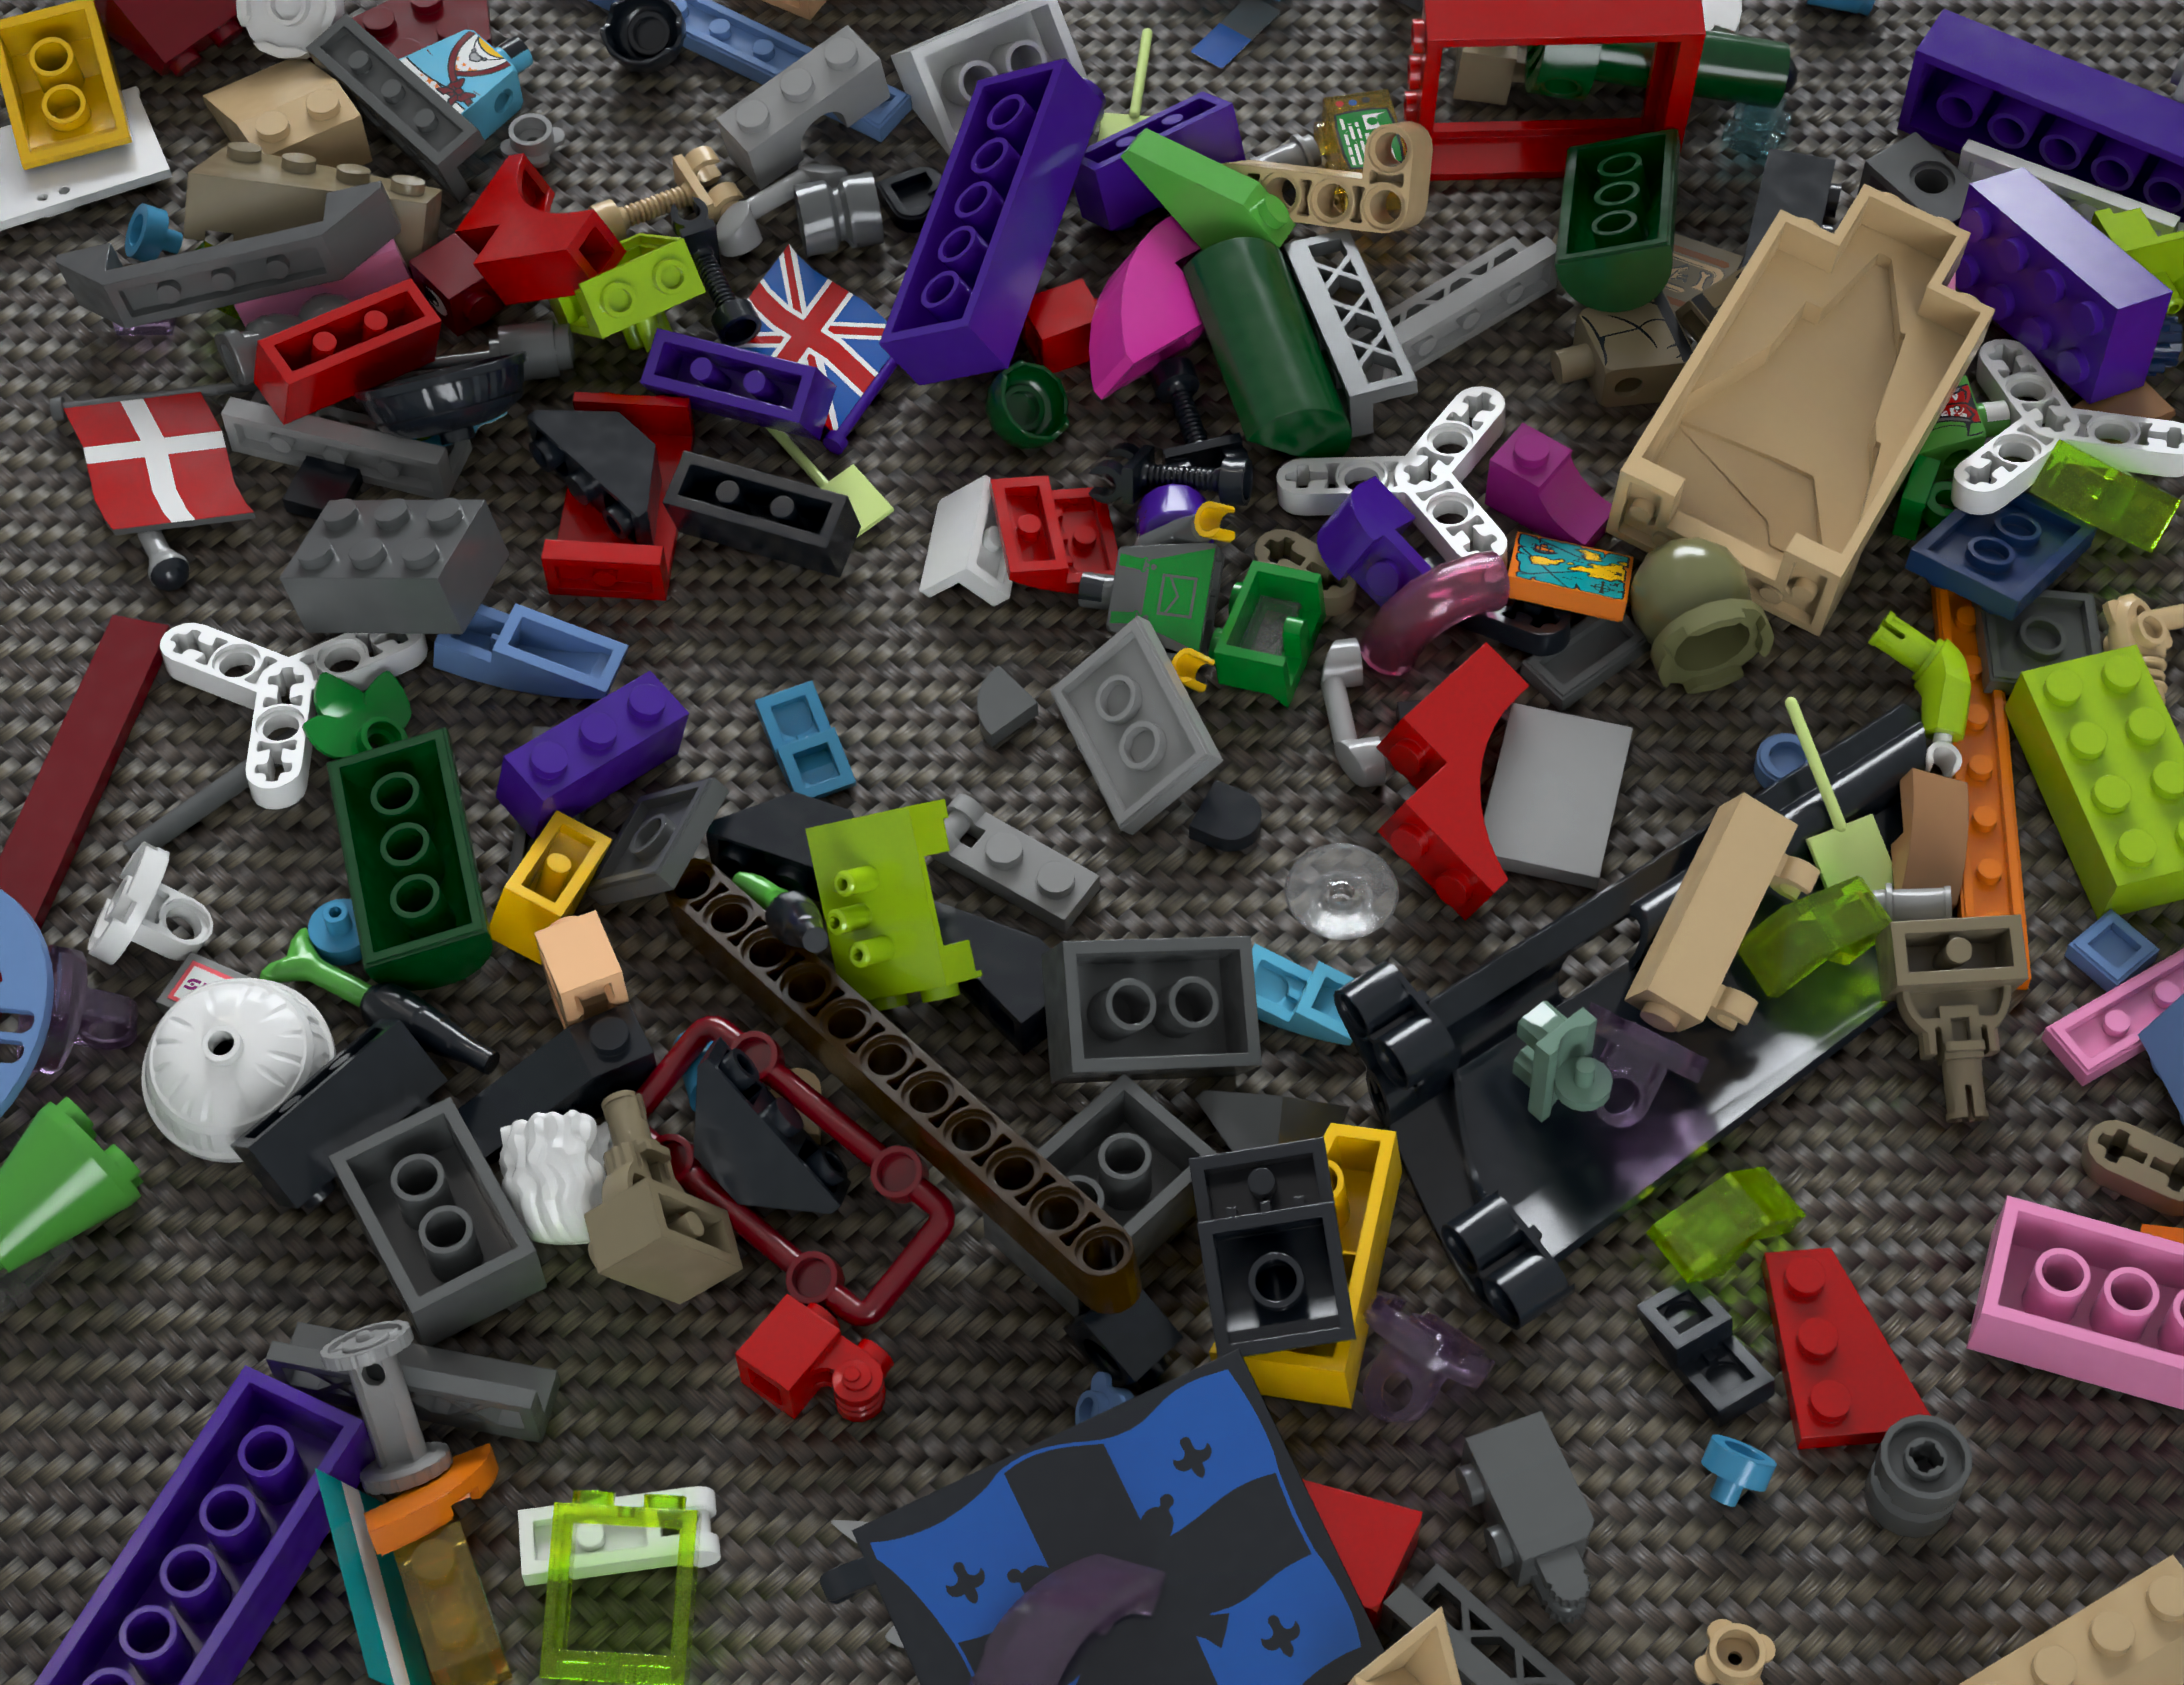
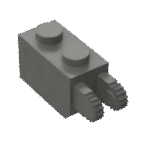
M1542 1410L1465 1438L1461 1465L1455 1469L1456 1479L1468 1506L1478 1505L1488 1525L1484 1529V1538L1493 1562L1499 1569L1507 1566L1517 1588L1529 1583L1532 1584L1541 1605L1546 1606L1545 1613L1550 1615L1549 1619L1556 1620V1624L1559 1622L1564 1623V1625L1569 1622L1574 1624V1621L1576 1619L1580 1620L1581 1614H1584L1587 1602L1586 1597H1589L1591 1582L1588 1581L1589 1575L1585 1574L1586 1567L1582 1560L1588 1548L1595 1520Z

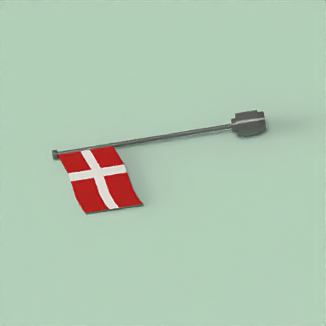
M552 319L499 326V338L489 339V351L435 357L434 362L413 371L446 368L495 356L526 351L528 361L524 362V381L562 377L564 370L576 369L575 349L570 324L556 325L555 320ZM233 382L72 402H65L64 397L50 398L52 419L54 421L68 419L84 450L94 500L107 526L115 536L256 518L255 513L247 505L236 486L224 435L204 397L257 391L259 389L255 383L239 387Z

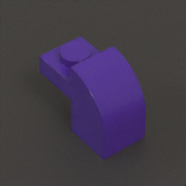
M1374 476L1357 485L1322 525L1317 534V545L1323 561L1338 581L1350 575L1391 618L1400 613L1434 576L1436 571L1401 536L1416 517Z

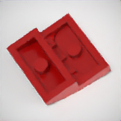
M1048 475L990 479L989 488L1009 580L1038 589L1078 594L1080 579L1084 571L1109 575L1115 574L1118 547L1108 505L1095 501L1088 494L1094 487L1052 490Z

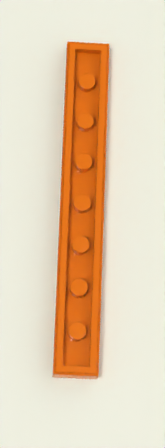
M1931 585L1935 642L1939 638L1943 641L1947 638L1959 649L1966 660L1971 682V697L1965 736L1961 741L1952 742L1962 756L1961 767L1953 775L1952 779L1968 783L1969 799L1968 842L1962 885L1956 906L1957 918L2021 914L2029 979L2016 990H2027L2031 981L2008 719L2004 710L2006 706L2005 692L2003 690H1993L1992 693H1983L1981 679L1982 663L1981 657L1978 655L1975 632L1976 617L1972 601L1948 589H1941Z

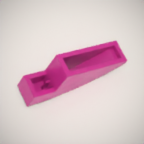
M1172 215L1157 224L1108 279L1097 300L1091 321L1089 356L1093 390L1101 400L1148 373L1159 362L1184 352L1205 331L1186 277L1182 271L1183 267L1201 248Z

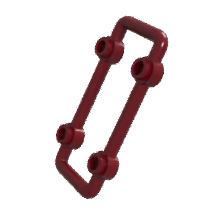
M705 1016L697 1019L687 1028L635 1092V1094L640 1093L643 1097L647 1119L707 1045L721 1037L731 1049H740L753 1061L760 1075L759 1080L765 1087L769 1086L870 1167L871 1181L880 1194L895 1203L906 1204L912 1201L926 1212L929 1218L863 1300H860L844 1287L845 1277L843 1270L835 1260L819 1251L803 1253L746 1205L737 1204L716 1180L702 1170V1164L694 1157V1145L677 1134L660 1135L649 1126L652 1139L657 1140L662 1146L669 1148L675 1179L692 1196L728 1211L732 1229L786 1273V1286L793 1298L805 1306L813 1302L823 1308L827 1307L840 1319L852 1326L867 1327L877 1323L889 1312L950 1235L955 1226L956 1217L952 1201L943 1191L929 1181L927 1164L916 1152L901 1145L886 1147L786 1067L783 1049L769 1035L761 1031H748L744 1033L730 1021L720 1016Z

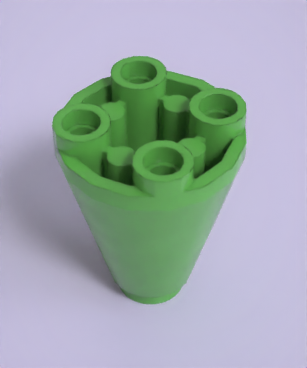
M67 1096L57 1105L51 1101L48 1102L37 1112L0 1168V1272L5 1269L9 1273L131 1206L141 1197L137 1189L143 1183L142 1179L138 1176L141 1171L115 1144H112L105 1151L102 1150L93 1140L97 1137V1134L92 1129L94 1126L93 1122Z

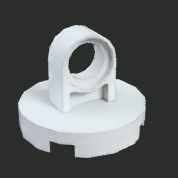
M236 0L237 18L240 25L246 27L250 37L256 42L253 44L260 51L281 59L310 58L311 56L307 52L306 47L345 14L344 0Z
M142 842L135 850L119 876L123 881L112 900L107 898L93 928L87 945L89 955L109 965H113L121 957L131 941L176 961L185 960L190 952L197 954L212 934L213 921L204 905L161 883L169 862V852L146 842ZM177 917L186 921L193 929L194 939L184 940L172 934L167 927L166 918Z

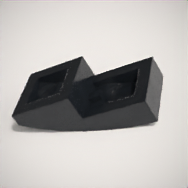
M1692 1274L1636 1306L1638 1317L1663 1357L1690 1394L1719 1428L1775 1395V1379L1733 1335V1319L1730 1314Z

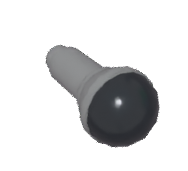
M161 530L138 533V538L149 558L148 578L151 583L160 590L165 591L178 590L189 578L190 570L189 563L185 557L170 548Z

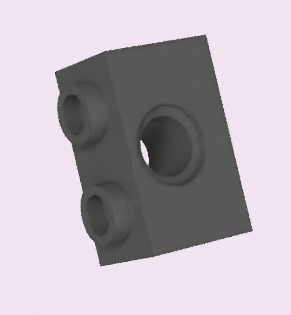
M1914 132L1865 160L1858 193L1864 184L1869 185L1879 191L1892 193L1903 202L1933 216L1946 218L1958 227L1969 183H1973V181L1949 162L1940 150L1932 147L1917 132Z

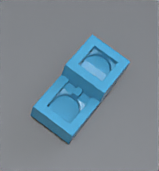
M812 680L755 700V710L791 792L819 799L856 786L855 777L835 727L831 728Z

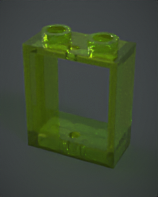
M573 1490L572 1503L554 1502L539 1678L652 1685H689L702 1513L698 1510H686L687 1497L677 1495L644 1494L643 1507L615 1506V1492ZM577 1524L680 1530L670 1656L567 1650Z

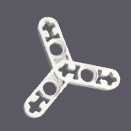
M1995 339L1981 346L1976 369L1977 382L1990 401H2006L2010 411L2011 425L1960 462L1954 469L1951 501L1959 510L1974 515L1992 514L2003 508L2061 463L2163 477L2184 476V423L2071 408L2032 352L2020 342L2009 339ZM2016 397H2029L2039 401H2024ZM2099 439H2114L2123 443L2111 444ZM2017 457L2028 462H2011L2003 458Z
M1484 386L1471 387L1461 391L1406 456L1301 458L1289 461L1278 470L1276 476L1279 505L1286 512L1293 515H1332L1352 492L1353 489L1348 487L1349 484L1355 481H1366L1376 476L1416 517L1413 523L1457 575L1472 583L1495 581L1503 576L1507 570V538L1461 483L1505 429V399L1500 392ZM1469 417L1473 418V419H1472V427H1470V419H1469ZM1448 444L1460 445L1465 448L1455 454L1440 453L1436 450L1438 447ZM1429 471L1431 472V482L1427 481L1429 478ZM1329 484H1335L1336 488H1329ZM1447 513L1459 514L1465 518L1456 524H1443L1436 520L1437 517ZM1473 540V548L1476 551L1470 552V541Z
M184 623L175 626L167 631L160 641V650L164 664L171 677L254 710L245 769L252 799L256 804L266 809L275 810L288 808L297 803L304 796L307 789L313 745L305 735L302 725L307 720L315 717L314 688L320 674L327 672L358 688L360 691H364L385 671H390L396 677L414 669L424 661L428 652L425 634L344 633L287 657L198 623ZM369 652H373L374 657H370ZM344 660H353L359 663L355 668L346 672H333L329 670L332 665ZM239 665L254 667L251 672L241 677H227L224 675L230 668ZM287 689H290L289 699L291 704H283L281 697L285 696ZM290 727L298 730L295 735L286 740L275 741L267 738L271 732L279 728ZM274 764H282L284 772L280 773L278 781H274L276 771Z

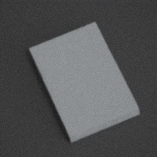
M1136 616L1050 689L1119 829L1128 834H1135L1223 762L1217 747L1150 621L1140 616Z
M1512 703L1484 815L1490 843L1503 870L1597 890L1633 727Z

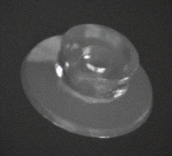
M1335 843L1312 849L1294 863L1286 879L1285 897L1293 916L1311 932L1334 940H1353L1367 936L1386 924L1396 909L1399 887L1393 870L1379 855L1361 846ZM1343 897L1348 899V901L1340 902L1334 900V898Z

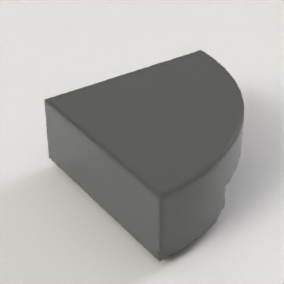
M999 665L984 679L977 697L980 730L987 743L991 747L995 746L1038 715V702Z

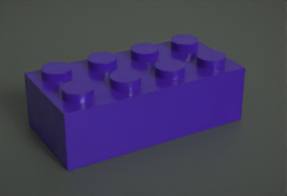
M2024 167L1969 183L1958 227L1970 232L1971 235L1956 271V287L1961 292L1968 293L1976 297L1981 303L1994 308L1995 312L1992 319L2031 351L2037 359L2087 403L2092 404L2144 386L2173 291Z

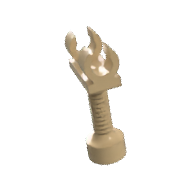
M700 146L691 150L685 157L682 154L672 157L674 179L677 184L675 189L671 188L670 191L660 192L624 207H618L613 200L608 199L589 206L588 210L594 209L620 242L627 239L626 231L631 226L650 221L661 215H666V213L669 214L674 203L678 210L681 207L685 208L686 205L691 206L694 210L692 197L701 199L707 205L709 219H713L716 225L725 211L733 204L739 202V199L744 198V196L733 182L717 184L708 193L706 192L704 187L714 184L722 176L715 165L721 161L711 147Z

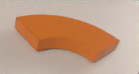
M487 1443L452 1457L453 1463L450 1464L451 1466L438 1477L408 1489L389 1502L365 1512L364 1517L368 1533L376 1554L383 1556L445 1525L455 1516L451 1508L453 1504L469 1497L472 1500L480 1499L493 1485L499 1470L491 1444Z

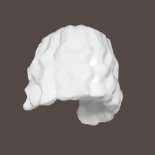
M570 1110L564 1115L557 1112L546 1114L537 1112L528 1121L520 1119L514 1121L512 1125L501 1127L503 1147L500 1152L499 1165L504 1177L501 1188L529 1239L553 1245L589 1244L590 1239L584 1214L602 1204V1185L607 1177L604 1169L603 1155L613 1147L607 1121L601 1125H596V1121L592 1116L579 1113L576 1110Z

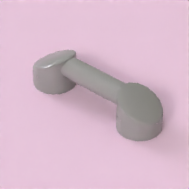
M803 164L798 167V170L764 190L730 206L720 217L716 225L718 247L721 255L734 257L756 248L763 239L756 220L793 199V185L825 180L831 188H835L838 186L841 177L848 176L846 169L831 164Z
M1357 638L1335 640L1327 653L1320 685L1336 758L1342 770L1356 785L1360 787L1385 785L1384 755L1376 748L1381 740L1379 736L1357 739L1346 690L1347 687L1363 685V665Z

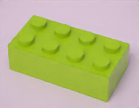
M2137 644L2022 671L2004 710L2097 920L2110 909L2118 915H2123L2183 900L2184 745Z

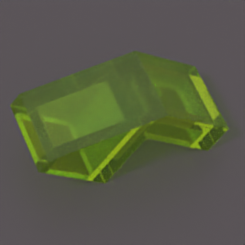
M2061 439L2056 443L2029 491L2076 518L2151 553L2182 501L2130 472L2117 469Z
M1855 876L1782 906L1744 936L1738 952L1767 996L1779 998L1827 960L1846 966L1875 945V938L1892 920L1864 879L1860 876Z
M1762 1166L1727 1173L1654 1223L1646 1234L1686 1282L1691 1283L1724 1276L1755 1240L1791 1233L1806 1214L1771 1173Z

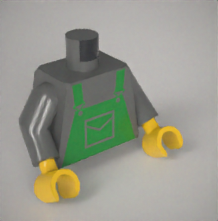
M1212 501L1203 503L1198 508L1196 514L1173 520L1139 536L1134 546L1120 547L1114 575L1084 571L1080 579L1078 604L1080 607L1109 610L1106 628L1112 637L1136 616L1150 621L1183 685L1199 693L1204 692L1207 685L1195 679L1198 669L1200 667H1207L1208 664L1211 666L1215 664V660L1209 657V646L1213 634L1225 555L1218 545L1208 542L1213 539L1230 543L1235 539L1234 531L1220 528L1222 518L1228 513H1234L1235 508Z

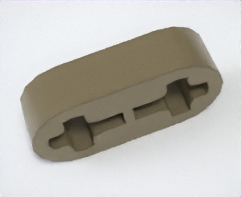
M1274 529L1258 538L1254 550L1255 561L1319 573L1322 576L1323 586L1328 587L1333 581L1341 584L1340 587L1333 585L1327 591L1323 590L1326 616L1343 614L1353 606L1356 600L1357 582L1350 575L1338 581L1323 561L1316 543L1287 529ZM1283 555H1287V556H1290V557H1291V561L1288 560V559H1284V558L1281 559V560H1279V559L1282 558ZM1270 557L1279 560L1278 563L1271 562Z
M2108 1120L2095 1125L2086 1139L2080 1157L2082 1168L2088 1177L2099 1185L2160 1213L2170 1216H2184V1184L2180 1192L2168 1187L2169 1178L2173 1173L2184 1177V1148L2119 1120ZM2110 1145L2118 1146L2123 1150L2117 1163L2104 1158Z

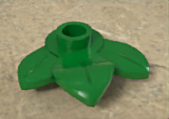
M390 671L380 674L364 693L327 672L320 674L314 688L313 697L316 712L319 716L307 720L302 725L308 740L319 752L338 760L373 749L369 742L381 747L408 738L404 728L412 714L410 702L404 689Z

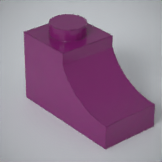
M1522 423L1490 459L1484 504L1542 537L1593 548L1606 533L1612 507L1611 503L1596 493L1582 478L1572 461V450L1525 423Z

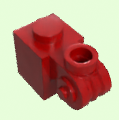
M789 1294L783 1297L735 1353L741 1383L793 1419L798 1416L819 1389L825 1386L833 1387L837 1411L844 1419L852 1422H864L873 1419L881 1412L885 1404L886 1389L884 1379L894 1366V1362L889 1354L875 1342L869 1339H862L858 1345H855L842 1336L840 1324L822 1306L813 1302L805 1306Z

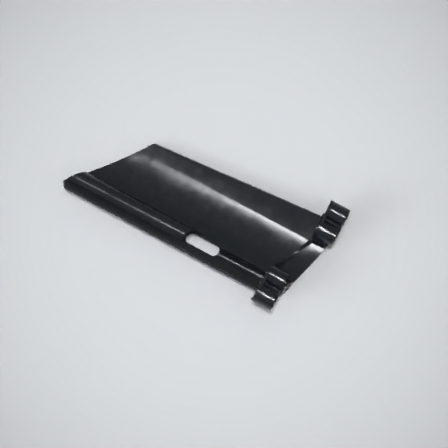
M1906 704L1895 706L1819 754L1845 822L1849 823L1873 814L1891 861V844L1903 833L1900 780L1912 768L1923 771L1926 769V736L1923 723L1921 722V714ZM1806 762L1752 797L1798 824L1785 853L1789 856L1805 860L1816 867L1805 839L1834 829V826L1810 766ZM1711 823L1432 998L1423 989L1417 992L1404 975L1393 964L1388 962L1389 958L1334 992V1003L1338 1014L1367 1067L1366 1081L1374 1109L1382 1123L1388 1127V1130L1396 1131L1401 1162L1424 1213L1464 1286L1480 1306L1510 1328L1518 1330L1573 1294L1575 1283L1569 1287L1566 1277L1558 1265L1560 1261L1638 1204L1897 1006L1896 1001L1882 1002L1875 938L1885 927L1874 928L1873 895L1833 910L1820 875L1811 893L1807 895L1801 891L1795 901L1780 895L1769 885L1722 982L1723 985L1740 990L1758 1002L1748 1025L1744 1026L1737 1023L1733 1031L1717 1025L1706 1015L1702 1023L1679 1033L1676 1031L1665 1032L1646 1023L1640 1017L1641 1010L1624 1001ZM1633 917L1637 919L1640 924L1641 934L1639 944L1631 959L1571 998L1563 997L1559 992L1558 979L1562 965L1567 957L1626 918ZM1543 1001H1548L1567 1019L1582 1007L1597 1019L1592 1058L1604 1063L1610 1070L1613 1085L1608 1101L1596 1110H1573L1562 1104L1558 1099L1552 1106L1550 1116L1543 1122H1540L1528 1111L1530 1087L1513 1073L1514 1059L1520 1050L1527 1046L1517 1036V1026L1519 1020Z

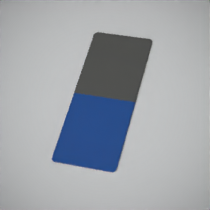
M1243 0L1191 50V53L1223 69L1280 14V10L1261 0Z

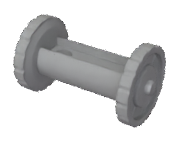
M402 1320L383 1321L352 1330L335 1338L320 1351L321 1360L326 1370L334 1372L348 1371L376 1456V1460L367 1465L360 1473L364 1491L371 1493V1495L392 1494L422 1485L441 1475L453 1463L450 1449L446 1443L425 1442L397 1356V1353L407 1348L414 1340L410 1324ZM375 1363L379 1364L384 1370L385 1379L381 1381L371 1379L365 1367Z

